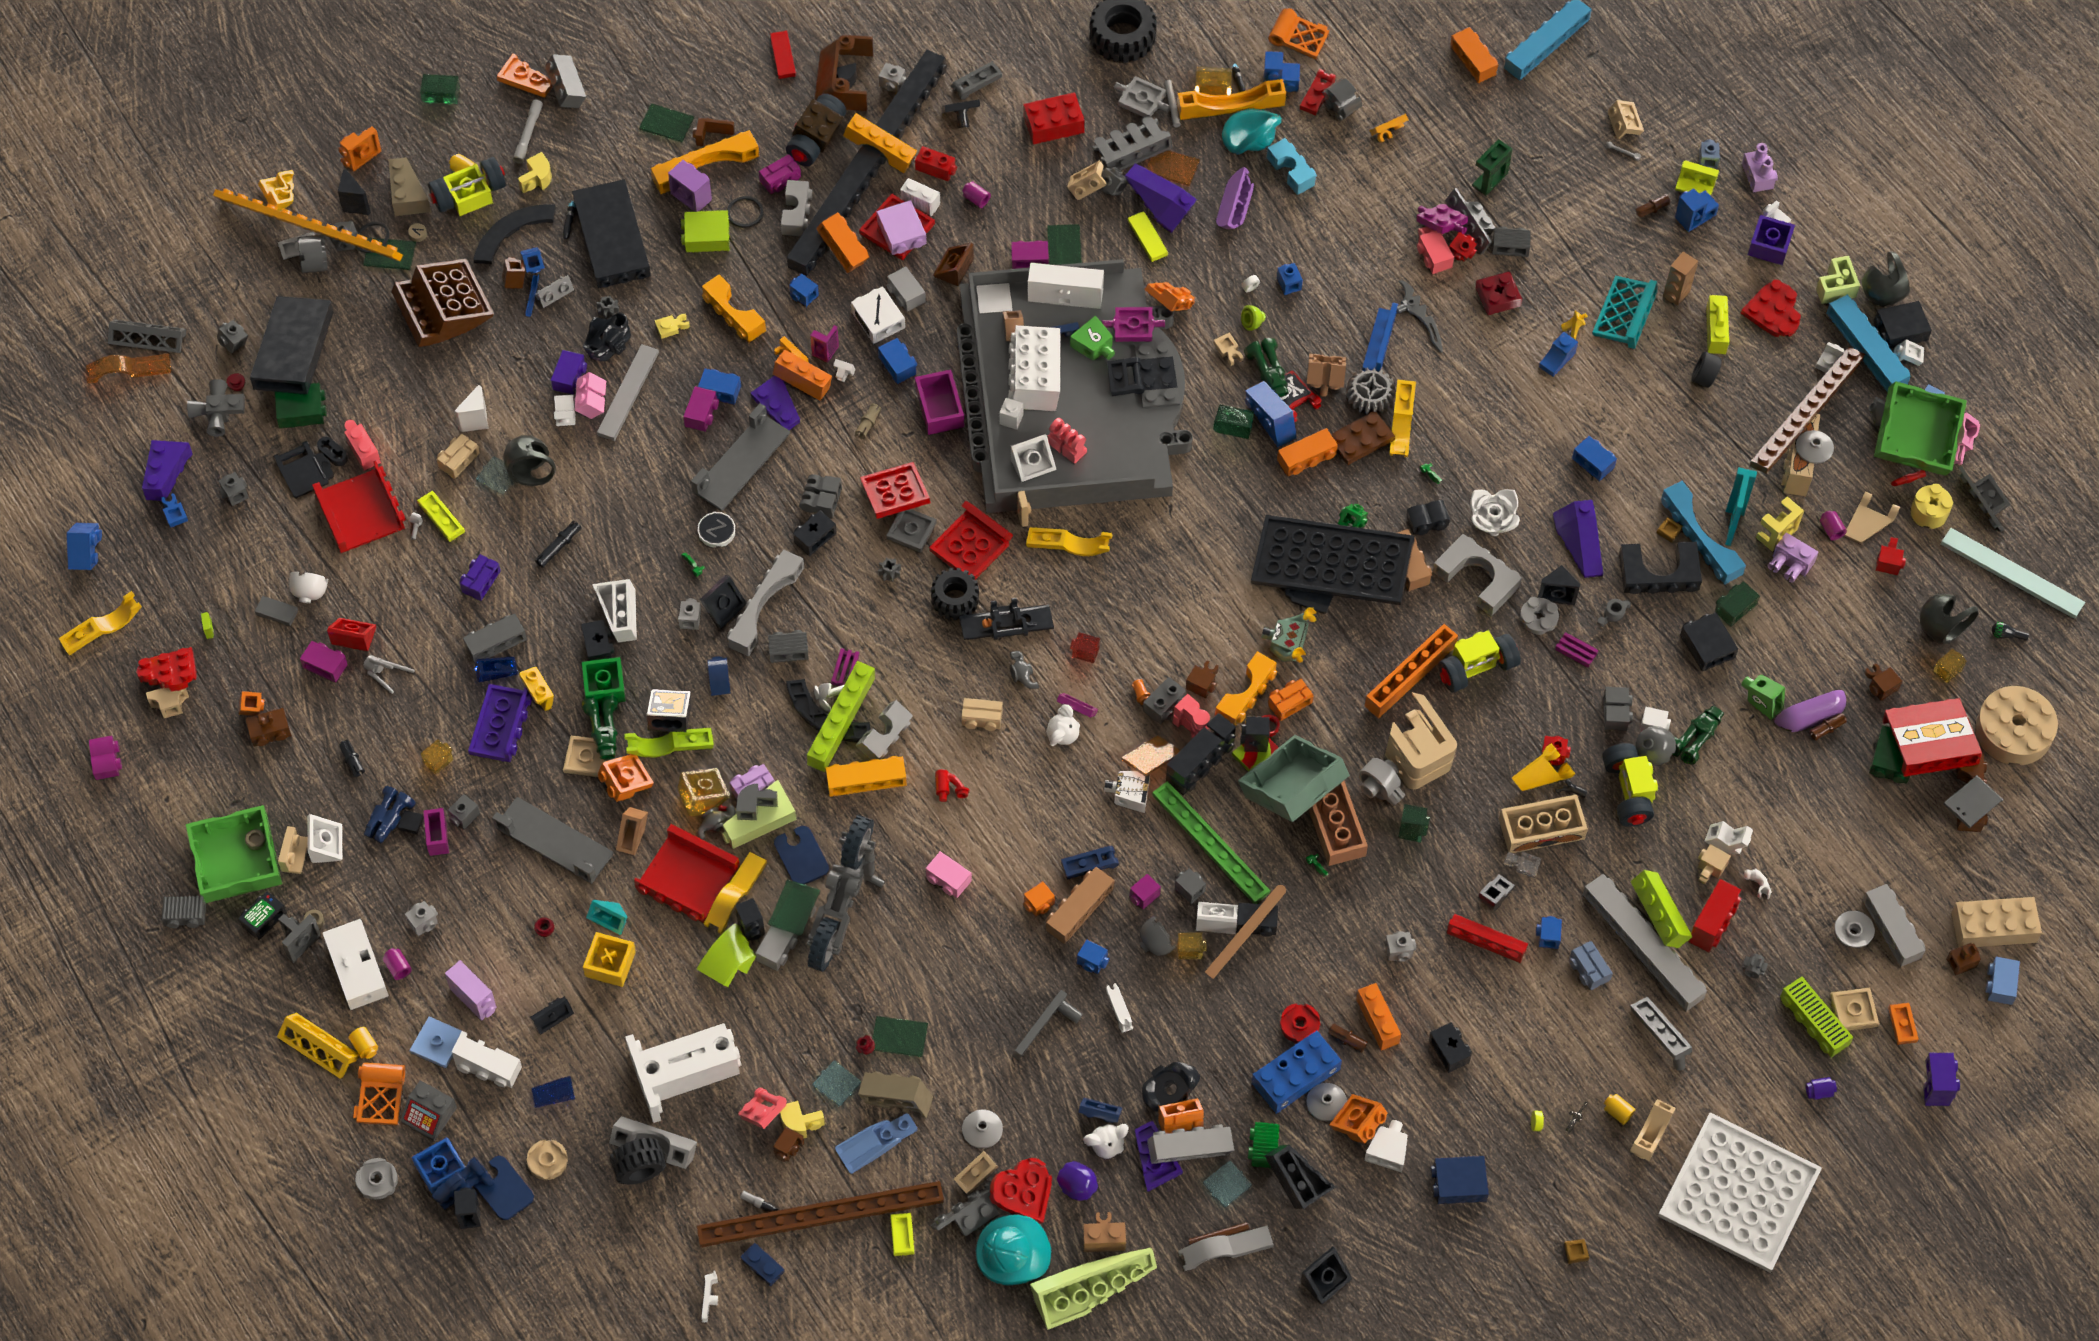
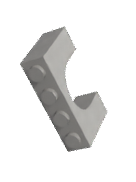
M1464 534L1434 562L1433 573L1446 583L1466 566H1479L1487 570L1492 577V583L1478 596L1477 606L1490 616L1521 585L1522 577H1520L1518 572L1508 568L1502 560L1496 559L1486 548L1480 547L1474 539Z

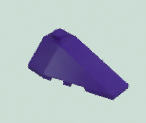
M1593 500L1574 501L1554 512L1553 519L1556 532L1562 537L1565 547L1571 552L1574 562L1584 578L1603 576Z

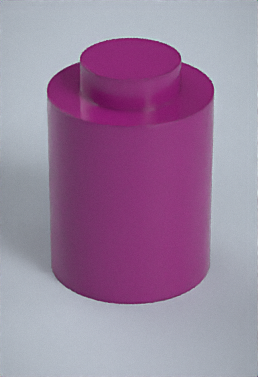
M975 182L966 183L962 189L963 197L979 208H983L990 200L991 194Z
M1829 510L1821 515L1819 522L1830 540H1837L1847 533V529L1835 511L1831 512Z
M392 948L385 952L383 961L395 980L403 979L411 973L412 968L400 949Z

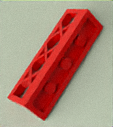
M1454 914L1448 924L1447 934L1521 963L1528 947V943L1457 914Z

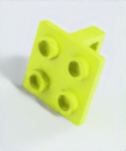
M1684 161L1675 190L1684 193L1685 191L1689 192L1695 189L1699 194L1706 190L1711 196L1719 170Z

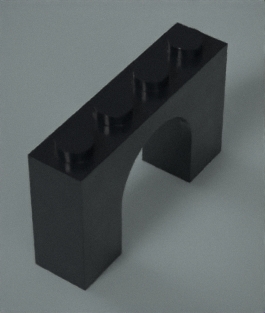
M1678 542L1675 551L1677 570L1667 576L1655 575L1645 568L1642 561L1640 544H1621L1619 558L1624 593L1638 594L1649 592L1654 594L1658 592L1699 591L1702 577L1697 542Z

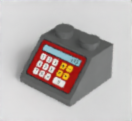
M420 1080L408 1097L400 1122L435 1141L457 1109L455 1100Z

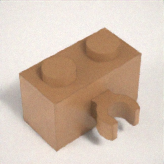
M1108 1212L1106 1220H1101L1100 1213H1097L1096 1224H1084V1252L1125 1251V1223H1111L1112 1216L1110 1212Z

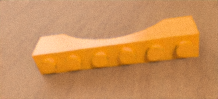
M1283 79L1265 81L1252 89L1230 95H1209L1197 91L1178 93L1177 108L1180 120L1236 113L1251 108L1285 106L1286 90Z
M750 130L741 132L736 136L723 139L702 149L691 151L681 157L655 165L651 168L652 179L659 193L663 194L670 191L668 173L682 160L688 164L691 163L696 169L705 164L718 161L744 163L759 157V148Z

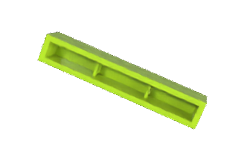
M859 661L856 662L807 753L808 766L823 772L826 771V767L829 766L875 680L874 667Z

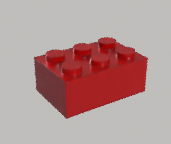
M1075 92L1023 104V117L1033 145L1084 133L1085 120Z
M1722 879L1718 881L1691 932L1693 937L1688 940L1689 943L1710 953L1712 947L1717 948L1723 932H1726L1731 918L1734 917L1742 900L1739 897L1741 889Z

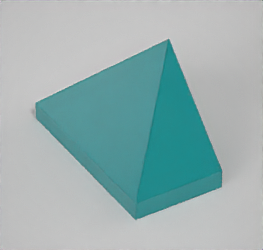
M592 900L586 916L587 919L619 935L622 934L628 918L619 903Z

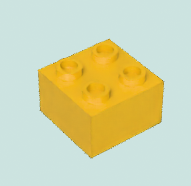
M596 932L583 965L585 977L623 987L636 953L634 942Z

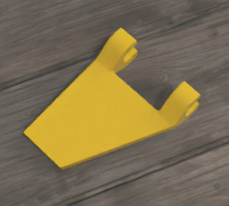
M1551 743L1545 748L1541 756L1514 775L1512 779L1522 791L1559 780L1572 778L1575 772L1567 762L1562 764L1558 772L1548 762L1560 756Z

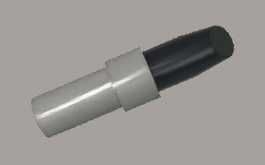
M743 1191L740 1198L754 1204L753 1206L757 1208H762L768 1212L778 1211V1208L764 1201L765 1199L759 1196L756 1197L746 1191Z

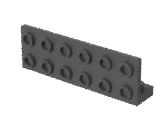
M761 403L749 415L750 426L709 472L702 468L691 480L692 492L721 511L726 508L790 435L788 429L767 417L766 406Z
M519 797L515 798L503 815L496 812L492 817L494 827L497 830L591 884L613 856V851Z

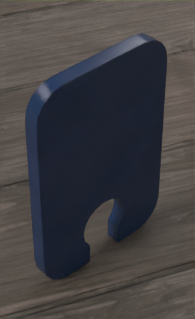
M799 826L794 829L796 836L800 838V843L796 846H791L787 843L785 833L777 836L774 840V846L792 882L797 886L810 883L827 875L829 872V865L811 830L807 826Z
M496 1156L489 1161V1164L498 1171L497 1177L493 1179L495 1184L489 1187L479 1182L474 1186L497 1216L502 1220H508L530 1205L534 1200V1195L507 1159L503 1156Z

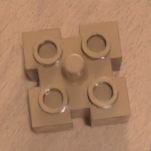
M1309 354L1307 384H1310L1311 387H1321V396H1327L1328 388H1344L1346 357Z

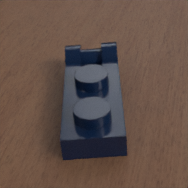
M1107 846L1061 859L1066 879L1085 875L1088 871L1092 872L1095 867L1103 870L1119 866V861L1114 856V847ZM1102 857H1107V860H1102Z

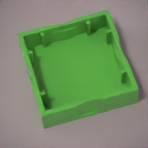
M1895 381L1888 388L1874 457L1946 476L1953 470L1957 450V437L1962 426L1967 400L1945 394L1931 393L1922 388Z
M264 805L238 811L224 817H213L186 824L190 848L195 858V872L199 892L204 897L206 903L282 884L269 820ZM251 830H260L265 836L266 843L259 850H251L246 845L245 836Z

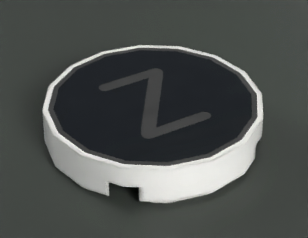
M722 512L707 514L698 524L699 538L709 547L726 546L735 536L733 519Z

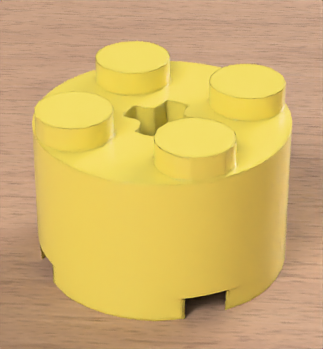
M1939 484L1922 487L1916 493L1911 506L1912 519L1919 526L1930 527L1929 529L1941 527L1946 522L1953 505L1951 495Z

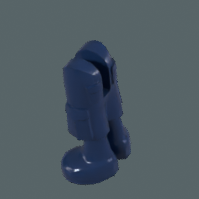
M390 786L383 788V801L381 805L375 806L364 831V836L373 838L375 835V841L383 843L389 833L396 828L401 819L400 811L403 808L412 809L416 804L411 797L403 792L398 793L395 788ZM395 801L392 809L388 810L390 804Z
M474 1156L461 1172H455L445 1183L437 1187V1190L433 1193V1198L446 1210L455 1204L454 1191H459L461 1188L472 1189V1186L479 1182L490 1187L495 1182Z

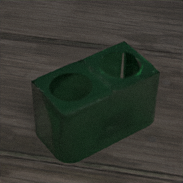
M1220 404L1213 423V430L1217 433L1249 439L1254 411Z

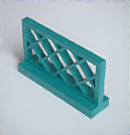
M1615 275L1593 329V336L1627 343L1629 348L1635 349L1658 293L1657 281L1650 280L1649 283ZM1619 282L1626 284L1627 287L1618 290L1616 286ZM1637 287L1645 288L1639 294H1636L1633 290ZM1630 291L1633 296L1624 299L1622 294ZM1619 296L1621 301L1612 304L1611 299ZM1636 300L1638 306L1630 308L1627 303ZM1624 305L1627 310L1619 314L1616 308ZM1613 310L1615 316L1607 319L1605 313ZM1630 314L1632 320L1625 323L1622 317ZM1619 319L1621 325L1613 328L1610 323ZM1606 324L1610 329L1605 332L1599 331V328ZM1625 329L1627 333L1626 336H1620L1616 332Z
M1738 467L1725 511L1732 513L1725 545L1731 546L1740 515L1744 516L1757 471Z

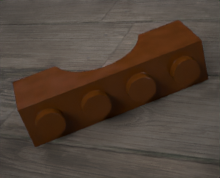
M1984 754L1981 755L1979 765L1956 768V778L1967 784L1977 775L1987 784V779H1984V773L1987 770ZM1986 814L1970 828L1957 818V830L1981 832L1984 825H1987L1988 815Z

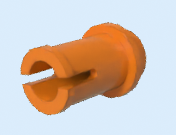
M1138 679L1131 686L1136 693L1137 702L1143 705V702L1151 694L1147 692L1143 680Z

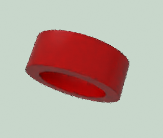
M1270 714L1262 716L1270 717V721L1276 724V729L1270 731L1269 737L1276 735L1280 728L1279 719Z

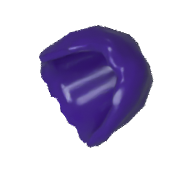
M1068 1162L1058 1173L1057 1182L1062 1188V1192L1074 1200H1088L1098 1190L1095 1173L1080 1162Z

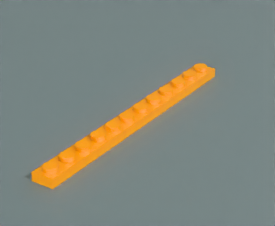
M224 188L223 191L217 189L214 191L213 196L222 201L397 261L402 259L403 254L397 252L398 248L389 244L384 247L382 246L383 243L372 239L370 242L367 241V237L362 235L352 236V232L342 229L341 232L337 231V227L327 224L323 226L322 222L315 219L308 221L307 217L301 214L293 216V212L282 208V211L277 210L278 207L271 204L264 206L262 205L263 202L254 198L252 201H249L247 196L239 193L235 196L233 195L234 192Z

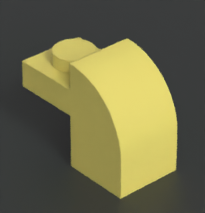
M541 152L526 160L529 173L518 178L519 187L523 193L531 191L537 186L544 190L551 182L550 165L547 158Z
M798 1101L786 1104L779 1113L783 1128L788 1127L803 1135L804 1138H807L806 1130H817L825 1125L822 1110L802 1115Z

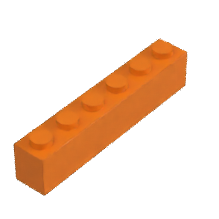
M1443 624L1366 696L1365 707L1377 718H1380L1454 649L1458 635Z

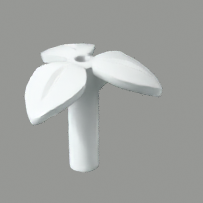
M824 683L819 687L814 686L816 700L819 699V705L822 709L830 713L831 707L826 701L828 698L839 695L844 685L831 689V683Z

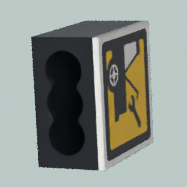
M652 690L647 712L648 731L687 732L691 711L690 691Z

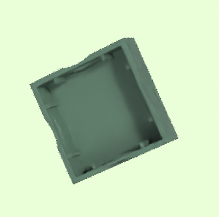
M1294 735L1276 749L1266 760L1241 777L1238 782L1247 799L1293 822L1350 775L1341 757L1325 749L1317 748L1311 742Z

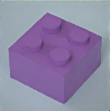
M682 160L668 173L671 194L694 212L700 211L712 200L709 177L696 170L695 166L691 163L688 164Z

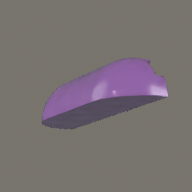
M1245 167L1235 172L1226 185L1216 220L1217 225L1221 228L1234 229L1244 222L1254 187L1248 176L1249 171Z
M1835 690L1792 705L1777 715L1775 723L1779 727L1792 730L1791 732H1798L1821 724L1823 720H1829L1844 711L1846 695L1843 690Z

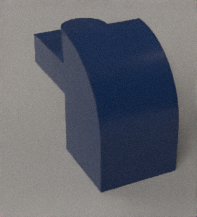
M718 656L707 660L711 696L731 694L727 658Z

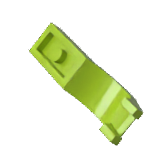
M711 728L687 729V732H670L663 737L652 739L641 738L635 733L624 734V739L628 742L626 753L642 757L654 758L668 755L674 751L712 749L714 745Z

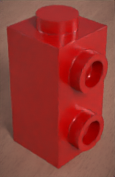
M922 146L915 159V170L945 181H949L950 177L954 176L957 170L955 157Z

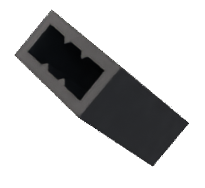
M1919 301L1879 309L1874 318L1875 328H1878L1880 337L1888 343L1890 349L1895 348L1906 339L1913 343L1928 341L1932 332Z
M1716 612L1705 614L1700 619L1694 622L1688 621L1682 626L1680 636L1702 672L1736 658L1738 647Z

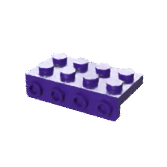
M493 684L488 685L468 750L469 755L511 762L512 756H515L517 752V739H520L522 736V723L526 722L527 706L532 703V696L526 687L524 690Z

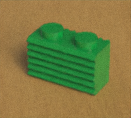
M1255 1122V1128L1250 1129V1140H1253V1147H1249L1248 1159H1252L1251 1166L1271 1168L1265 1155L1278 1147L1280 1124Z

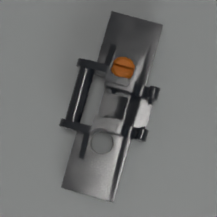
M1011 598L1010 605L997 607L996 600L990 601V612L959 616L963 639L992 637L993 640H998L1000 637L1028 636V632L1054 629L1050 606L1048 604L1019 608L1017 606V598ZM1024 617H1028L1031 621L1026 622V618Z

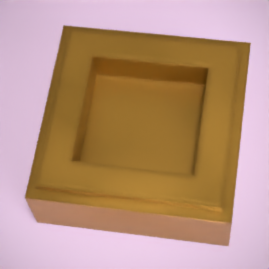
M1667 517L1656 533L1672 543L1682 531L1683 526Z
M1585 1239L1564 1242L1568 1264L1589 1261Z

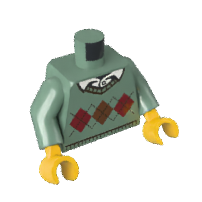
M1309 607L1303 614L1278 620L1275 630L1263 628L1261 638L1271 640L1270 651L1282 662L1295 661L1301 663L1303 661L1301 656L1306 655L1303 645L1308 631L1307 621L1315 622L1316 617L1313 614L1317 612Z

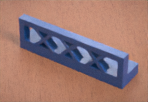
M1392 303L1391 310L1382 308L1378 310L1362 367L1364 372L1367 367L1370 371L1375 367L1377 372L1382 369L1397 314V303Z

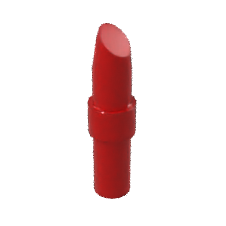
M1920 470L1912 474H1906L1892 481L1891 485L1899 486L1914 482V480L1925 477L1926 472L1925 470Z

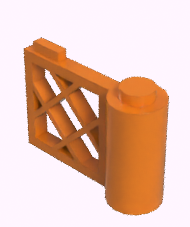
M1285 8L1280 12L1268 39L1275 46L1284 45L1313 59H1317L1330 30H1327L1328 27L1320 23L1316 25L1298 17L1291 8ZM1298 24L1306 26L1307 30L1300 32L1297 27ZM1319 32L1324 34V36L1316 39L1313 33ZM1309 34L1312 40L1304 42L1302 36ZM1296 37L1300 40L1299 44L1290 42L1292 38ZM1314 44L1317 49L1316 52L1308 50L1307 46Z
M363 1063L358 1069L361 1089L359 1105L354 1106L353 1118L357 1119V1123L398 1125L402 1088L405 1081V1065ZM366 1088H375L378 1094L369 1101L365 1096ZM389 1089H397L396 1097L389 1102L383 1094ZM382 1096L388 1104L378 1111L372 1103ZM370 1105L376 1113L370 1118H362L363 1110ZM391 1107L394 1110V1119H384L381 1113Z

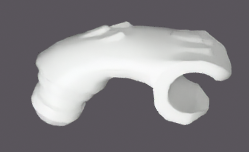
M1757 869L1745 870L1744 878L1746 880L1751 879L1760 885L1757 897L1761 899V894L1764 893L1767 895V899H1769L1772 892L1765 876Z

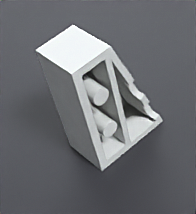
M630 579L593 584L618 642L637 640L635 588Z
M462 1031L452 1050L457 1069L466 1074L469 1072L473 1073L481 1080L486 1081L489 1079L494 1081L500 1087L508 1086L512 1088L522 1068L520 1059L498 1048L496 1050L483 1046L484 1041L479 1040L477 1043L467 1038V1033Z

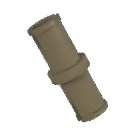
M872 403L866 415L862 416L861 423L855 431L856 436L859 434L858 438L865 439L870 428L875 425V419L881 412V407H878L877 404Z

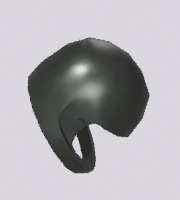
M1892 251L1887 253L1889 275H1884L1876 267L1870 266L1865 271L1861 280L1866 297L1875 305L1882 307L1894 305L1906 298L1910 293L1909 281L1903 263L1898 254Z
M521 435L512 439L506 445L503 461L506 472L513 481L526 486L544 485L554 477L556 472V465L548 457V448L541 440L531 435ZM545 462L551 465V472L546 477L536 479L531 475L532 470L539 468Z
M1936 594L1929 598L1922 606L1920 626L1933 640L1941 644H1947L1960 636L1976 620L1979 614L1977 607H1970L1952 617L1951 612L1956 602V596Z

